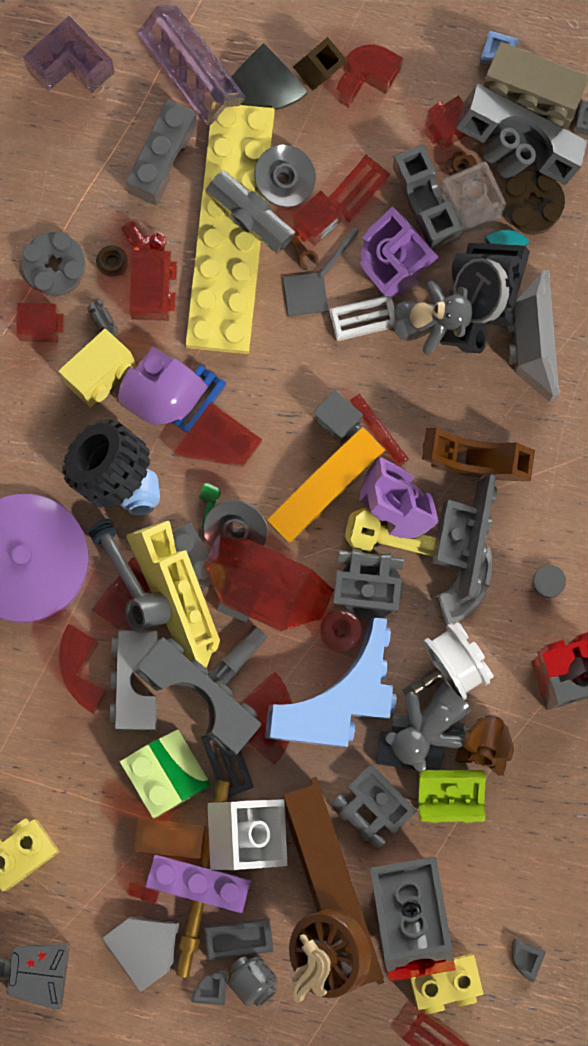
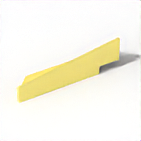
M165 521L127 534V540L151 592L162 593L170 604L171 617L166 625L173 640L184 649L182 654L191 662L196 660L207 668L211 654L217 651L220 639L187 551L184 550L176 553L170 522Z

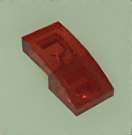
M134 556L128 564L143 591L148 593L150 588ZM120 575L114 583L110 584L92 609L117 629L127 620L125 607L127 602L133 599Z

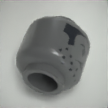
M244 956L231 966L230 970L233 974L229 978L228 985L244 1005L251 1006L255 1004L257 1007H260L277 992L275 988L277 977L261 957H253L248 960Z

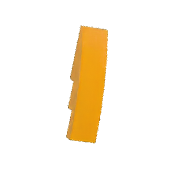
M362 427L315 471L267 521L289 543L293 542L314 519L318 518L338 496L342 495L374 463L385 449Z

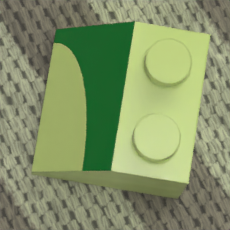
M179 730L146 745L120 761L153 819L159 818L212 786Z

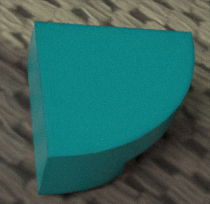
M511 230L496 231L485 237V242L488 244L526 246L530 241L524 235Z

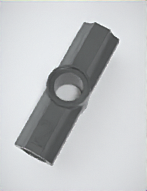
M225 170L218 173L206 188V193L230 213L229 215L241 229L249 234L252 232L276 254L282 251L295 235V231L271 211L272 209L259 194L246 190Z

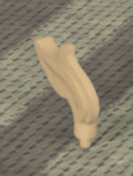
M304 934L300 936V940L304 944L302 949L308 956V963L296 969L292 976L293 983L298 980L293 990V997L296 1003L303 1001L305 994L311 988L319 997L327 994V991L324 989V982L329 975L331 964L329 956L319 949L313 940L309 941Z

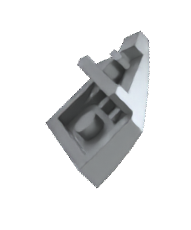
M140 914L137 917L128 918L102 938L140 992L169 972L170 966L175 963L173 955L179 922L171 920L166 922L146 918L145 915Z

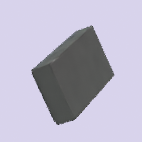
M270 918L204 926L208 960L274 952Z

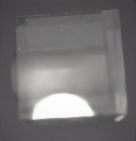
M486 161L442 180L440 193L445 202L450 201L462 227L461 234L502 217L506 202Z

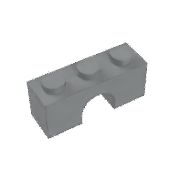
M118 630V638H112V658H117V671H111V690H116V703L110 704V723H116L115 729L118 731H157L158 699L156 696H141L134 691L132 679L135 672L132 669L155 642L159 640L158 631L137 632Z

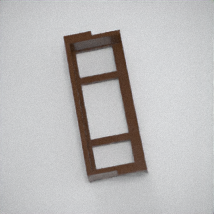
M317 777L310 778L311 786L284 794V797L280 798V800L284 799L285 816L317 912L325 909H335L348 914L357 921L366 934L371 951L369 973L361 986L375 981L378 985L384 983V976ZM343 934L341 935V941L347 940ZM350 945L346 947L347 953L352 954Z

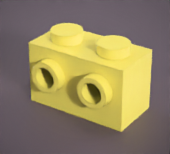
M104 329L58 372L65 385L91 408L95 403L103 401L108 396L110 390L119 381L123 380L130 367L134 369L137 365L131 352L109 331Z
M467 954L455 957V971L410 978L417 1009H425L426 1014L444 1011V1004L457 1001L458 1007L476 1003V996L484 994L474 955Z

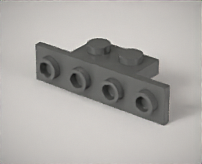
M489 474L478 481L473 507L452 500L443 502L432 563L461 571L456 602L461 604L474 598L481 586V578L478 577L479 570L486 557L487 550L484 547V542L492 525V518L489 517L491 505L497 496V487H494L496 475Z

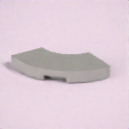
M489 546L486 547V557L479 570L478 577L481 578L480 590L474 598L462 604L456 602L461 571H458L456 581L449 590L437 596L446 625L450 623L454 625L466 618L476 609L485 596L492 575V556Z

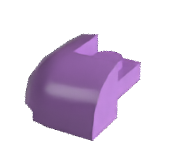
M391 207L375 222L362 238L364 242L361 249L360 264L364 272L380 291L389 297L401 295L420 282L417 277L439 257L426 243L422 235L394 207Z
M152 347L135 370L130 367L125 374L119 388L118 399L122 407L145 422L157 426V424H168L177 419L181 421L192 410L208 386L183 363L175 358L171 359Z
M378 456L363 480L360 490V502L369 506L370 512L377 519L387 521L389 535L398 538H414L425 534L438 523L435 504L431 494L426 493L424 495L412 482L415 476Z

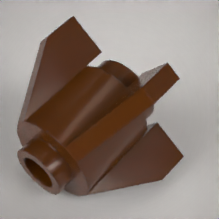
M493 715L477 719V722L465 733L462 747L458 748L455 761L458 763H472L473 761L479 765L490 767L498 776H504L507 765L506 761H511L514 753V746L508 726L504 724L501 718Z

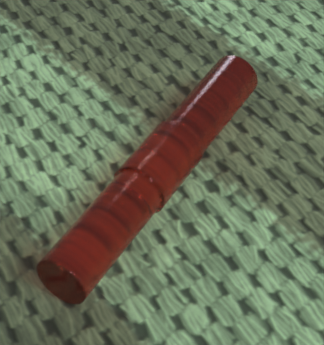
M361 394L353 397L350 402L363 414V419L378 441L381 442L396 464L401 467L408 462L409 458Z

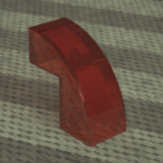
M68 624L62 636L59 651L61 674L67 689L74 699L94 715L107 692L80 675L99 642Z

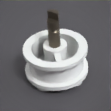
M459 622L454 625L452 623L446 625L447 631L431 641L429 638L423 640L424 647L433 661L435 669L422 676L420 680H416L402 689L405 697L409 692H415L416 695H419L442 679L463 700L467 699L466 693L482 683L484 686L490 684L493 674L484 661L480 662L485 657L475 642L471 644L467 642L468 635Z

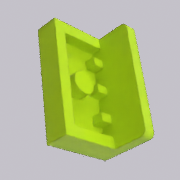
M485 770L419 771V820L432 823L484 822L486 815L484 806Z

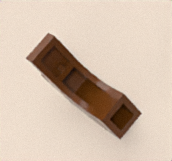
M436 427L426 428L422 460L432 463L431 467L464 476L485 478L489 474L496 475V480L531 481L535 450L517 442L494 443L466 439Z

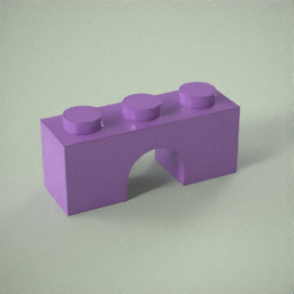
M154 855L146 887L243 913L251 880L164 856Z

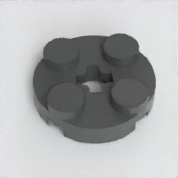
M49 232L37 236L30 244L26 245L23 250L22 269L27 282L32 288L55 297L66 295L77 288L85 273L86 260L80 245L67 233ZM55 257L63 261L59 264L60 270L54 272L52 268L46 269L45 264L49 263V258Z

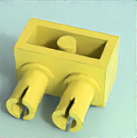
M26 818L11 829L12 836L4 842L0 839V888L2 891H8L60 852L38 820L34 819L29 822Z

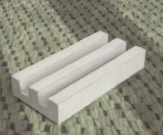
M381 296L329 309L336 341L394 328L397 320L393 301L389 296ZM387 305L385 310L343 320L338 319L339 315ZM390 317V320L341 331L342 327Z

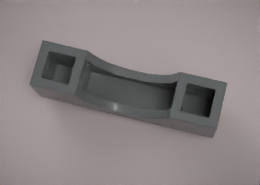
M480 84L475 86L464 101L456 129L484 143L503 129L513 128L520 136V143L529 144L535 150V161L538 171L564 185L581 168L587 140Z
M164 638L157 640L132 670L156 691L172 685H182L195 690L204 699L209 711V725L206 735L230 756L238 754L262 725L256 719L258 714L247 704L242 703L240 705L231 697L233 692L220 681L217 684L207 676L209 671L196 660L192 662L182 654L184 649L171 638L168 640Z

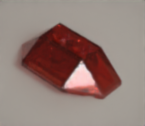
M217 536L204 564L223 605L281 632L321 620L334 592V589L311 568L251 540Z

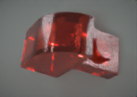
M363 45L352 50L345 57L348 61L343 65L345 73L336 88L339 90L338 102L349 108L364 83L387 94L402 69L403 57L379 45Z

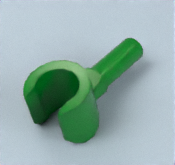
M210 483L204 484L199 498L208 502L205 507L203 529L207 514L216 505L221 495L219 488Z

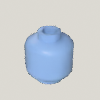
M146 469L148 473L146 478H143L141 481L142 485L140 488L133 492L132 497L124 499L123 503L120 504L123 509L132 515L148 514L160 502L158 477L155 472Z

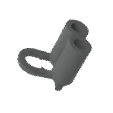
M513 128L503 129L484 144L481 152L483 158L490 162V166L496 168L504 178H513L533 163L536 158V153L532 146L526 143L519 144L520 136Z

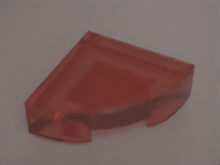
M130 881L126 893L142 901L155 904L158 902L161 892Z

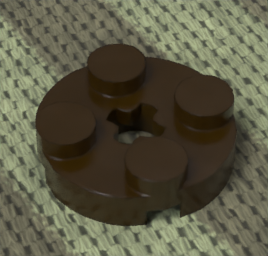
M534 170L519 173L514 178H511L501 199V209L505 220L510 225L512 224L520 229V232L529 235L542 234L549 231L559 221L565 207V196L560 184L547 175ZM530 195H534L541 200L536 210H532L531 205H525L524 201L529 199Z

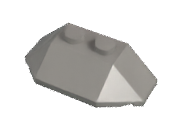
M543 270L516 300L514 308L510 311L515 317V322L513 326L506 325L507 333L512 332L513 344L508 346L509 363H515V373L549 402L557 400L560 393L549 270Z

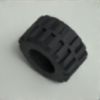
M105 419V421H95L94 425L89 424L82 433L79 432L74 442L70 443L67 449L69 451L64 456L63 462L65 465L62 467V473L65 475L64 480L69 487L92 504L100 508L103 506L105 508H112L114 504L118 506L123 503L124 499L132 497L133 492L140 488L142 485L141 481L143 478H146L148 473L146 469L150 465V458H148L150 451L143 440L117 420Z

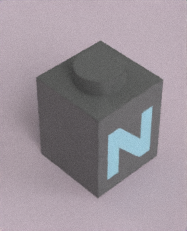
M335 389L313 412V419L340 444L346 438L350 439L363 427L360 424L363 414Z

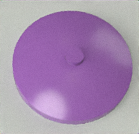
M34 494L6 496L0 499V619L16 623H31L45 620L64 610L80 592L89 568L87 540L74 516L57 502Z

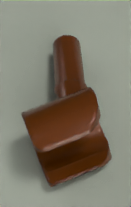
M295 233L291 242L300 256L298 259L299 267L303 270H308L303 262V257L311 256L317 265L318 256L314 251L307 250Z

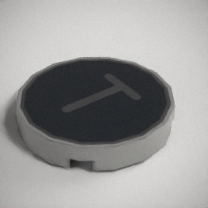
M473 259L465 264L458 273L454 284V295L459 287L467 288V299L471 302L472 306L470 321L472 323H485L495 320L503 312L508 301L509 287H506L505 279H508L506 272L499 263L490 259Z

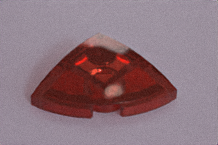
M273 672L239 704L245 703L258 714L256 719L262 724L248 742L272 764H276L284 754L290 741L265 739L268 706L273 704H292V701L282 679L276 672Z

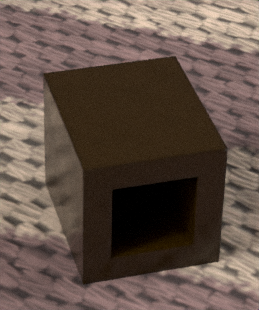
M327 37L297 62L293 68L313 91L348 61L329 37Z

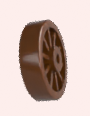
M335 909L321 910L300 920L295 926L289 942V957L293 971L295 972L296 969L308 963V956L302 949L304 944L300 940V936L304 934L309 941L313 940L318 948L329 956L331 962L329 975L324 982V989L327 991V994L323 996L324 998H337L361 986L369 973L371 951L366 934L357 921L348 914ZM342 934L347 939L344 942L340 940ZM350 945L352 954L347 953L346 947Z

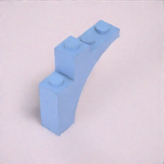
M372 618L370 621L368 620L365 637L357 657L346 673L329 689L304 702L268 706L265 739L342 748L348 747V741H353L355 723L351 721V716L380 720L389 719L390 713L395 712L397 697L396 694H392L393 686L380 684L381 679H385L387 673V660H383L384 647H388L391 634L390 628L386 627L387 619Z

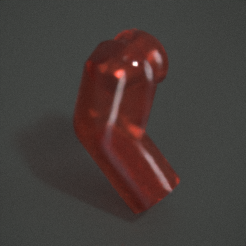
M135 221L127 223L121 229L138 253L158 255L164 251L167 244L166 237L161 233L143 235Z

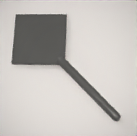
M354 228L319 273L283 277L288 316L328 312L324 275L359 232L358 228Z

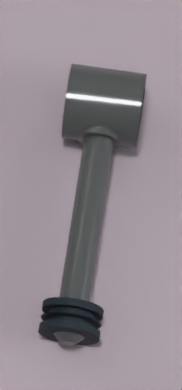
M105 519L94 524L88 530V534L91 536L94 544L103 545L133 598L127 602L125 607V615L130 627L140 632L167 623L171 617V608L167 598L160 592L149 594L143 591L113 538L117 531L114 525H112L111 520Z

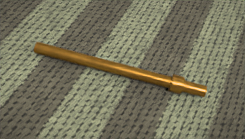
M217 781L213 803L227 802L231 782ZM209 826L207 827L199 867L210 869ZM195 900L191 902L185 934L181 935L178 946L181 949L176 976L189 978L194 952H198L200 939L197 936L205 903Z

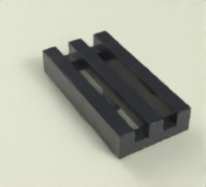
M207 735L202 736L201 738L216 780L224 781L210 744L212 739ZM218 745L233 788L229 789L228 797L254 788L241 750L236 754V758L245 784L239 785L228 753Z

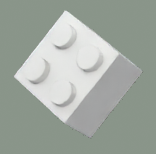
M284 799L208 803L210 870H239L287 866Z

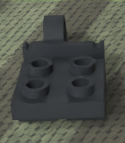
M468 243L466 253H458L452 263L454 283L458 273L465 264L473 259H490L499 263L505 270L508 278L505 281L506 287H509V297L505 309L498 318L485 323L470 322L465 328L466 332L463 337L455 336L452 330L446 328L440 340L442 345L457 346L465 353L480 354L485 349L487 341L485 324L514 325L515 317L507 308H514L530 254L529 249L525 245ZM449 290L448 295L453 296L454 290Z

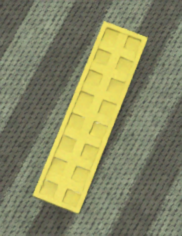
M212 103L186 348L249 354L261 240L252 232L249 234L241 229L229 215L230 213L206 193V188L218 173L225 170L249 192L254 191L266 200L257 189L254 170L259 157L271 148L275 108Z

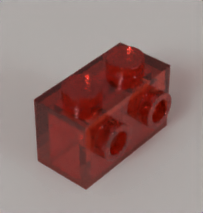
M132 250L129 307L131 320L169 321L170 311H176V292H171V280L177 281L178 262L172 261L171 251Z

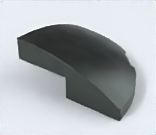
M264 43L238 68L219 91L223 97L236 105L271 106L275 110L288 107L307 95L303 85Z

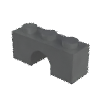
M167 99L126 181L129 194L155 206L158 205L170 180V171L174 160L180 150L184 152L197 126L196 112Z
M424 144L394 156L393 170L426 243L432 250L459 240L462 227L450 201L445 202L436 181V170Z

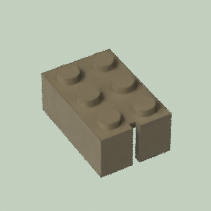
M501 41L486 75L484 87L568 130L588 82V75Z

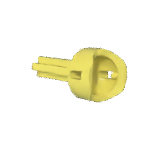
M361 508L350 514L344 536L352 548L362 549L364 553H370L377 542L382 545L432 557L437 539L423 534L414 538H398L389 535L388 526L381 525L380 520L368 508ZM363 527L367 528L366 533L362 532Z

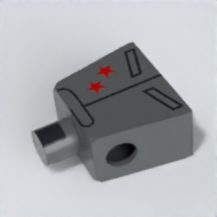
M70 944L16 946L13 948L12 960L0 958V979L9 980L7 995L52 1009H61Z

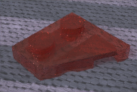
M210 402L174 453L178 457L244 467L263 441Z

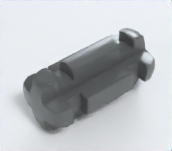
M94 301L87 309L89 313H92V319L99 331L102 332L106 329L113 336L116 335L118 327L114 326L115 323L106 307H103V301Z

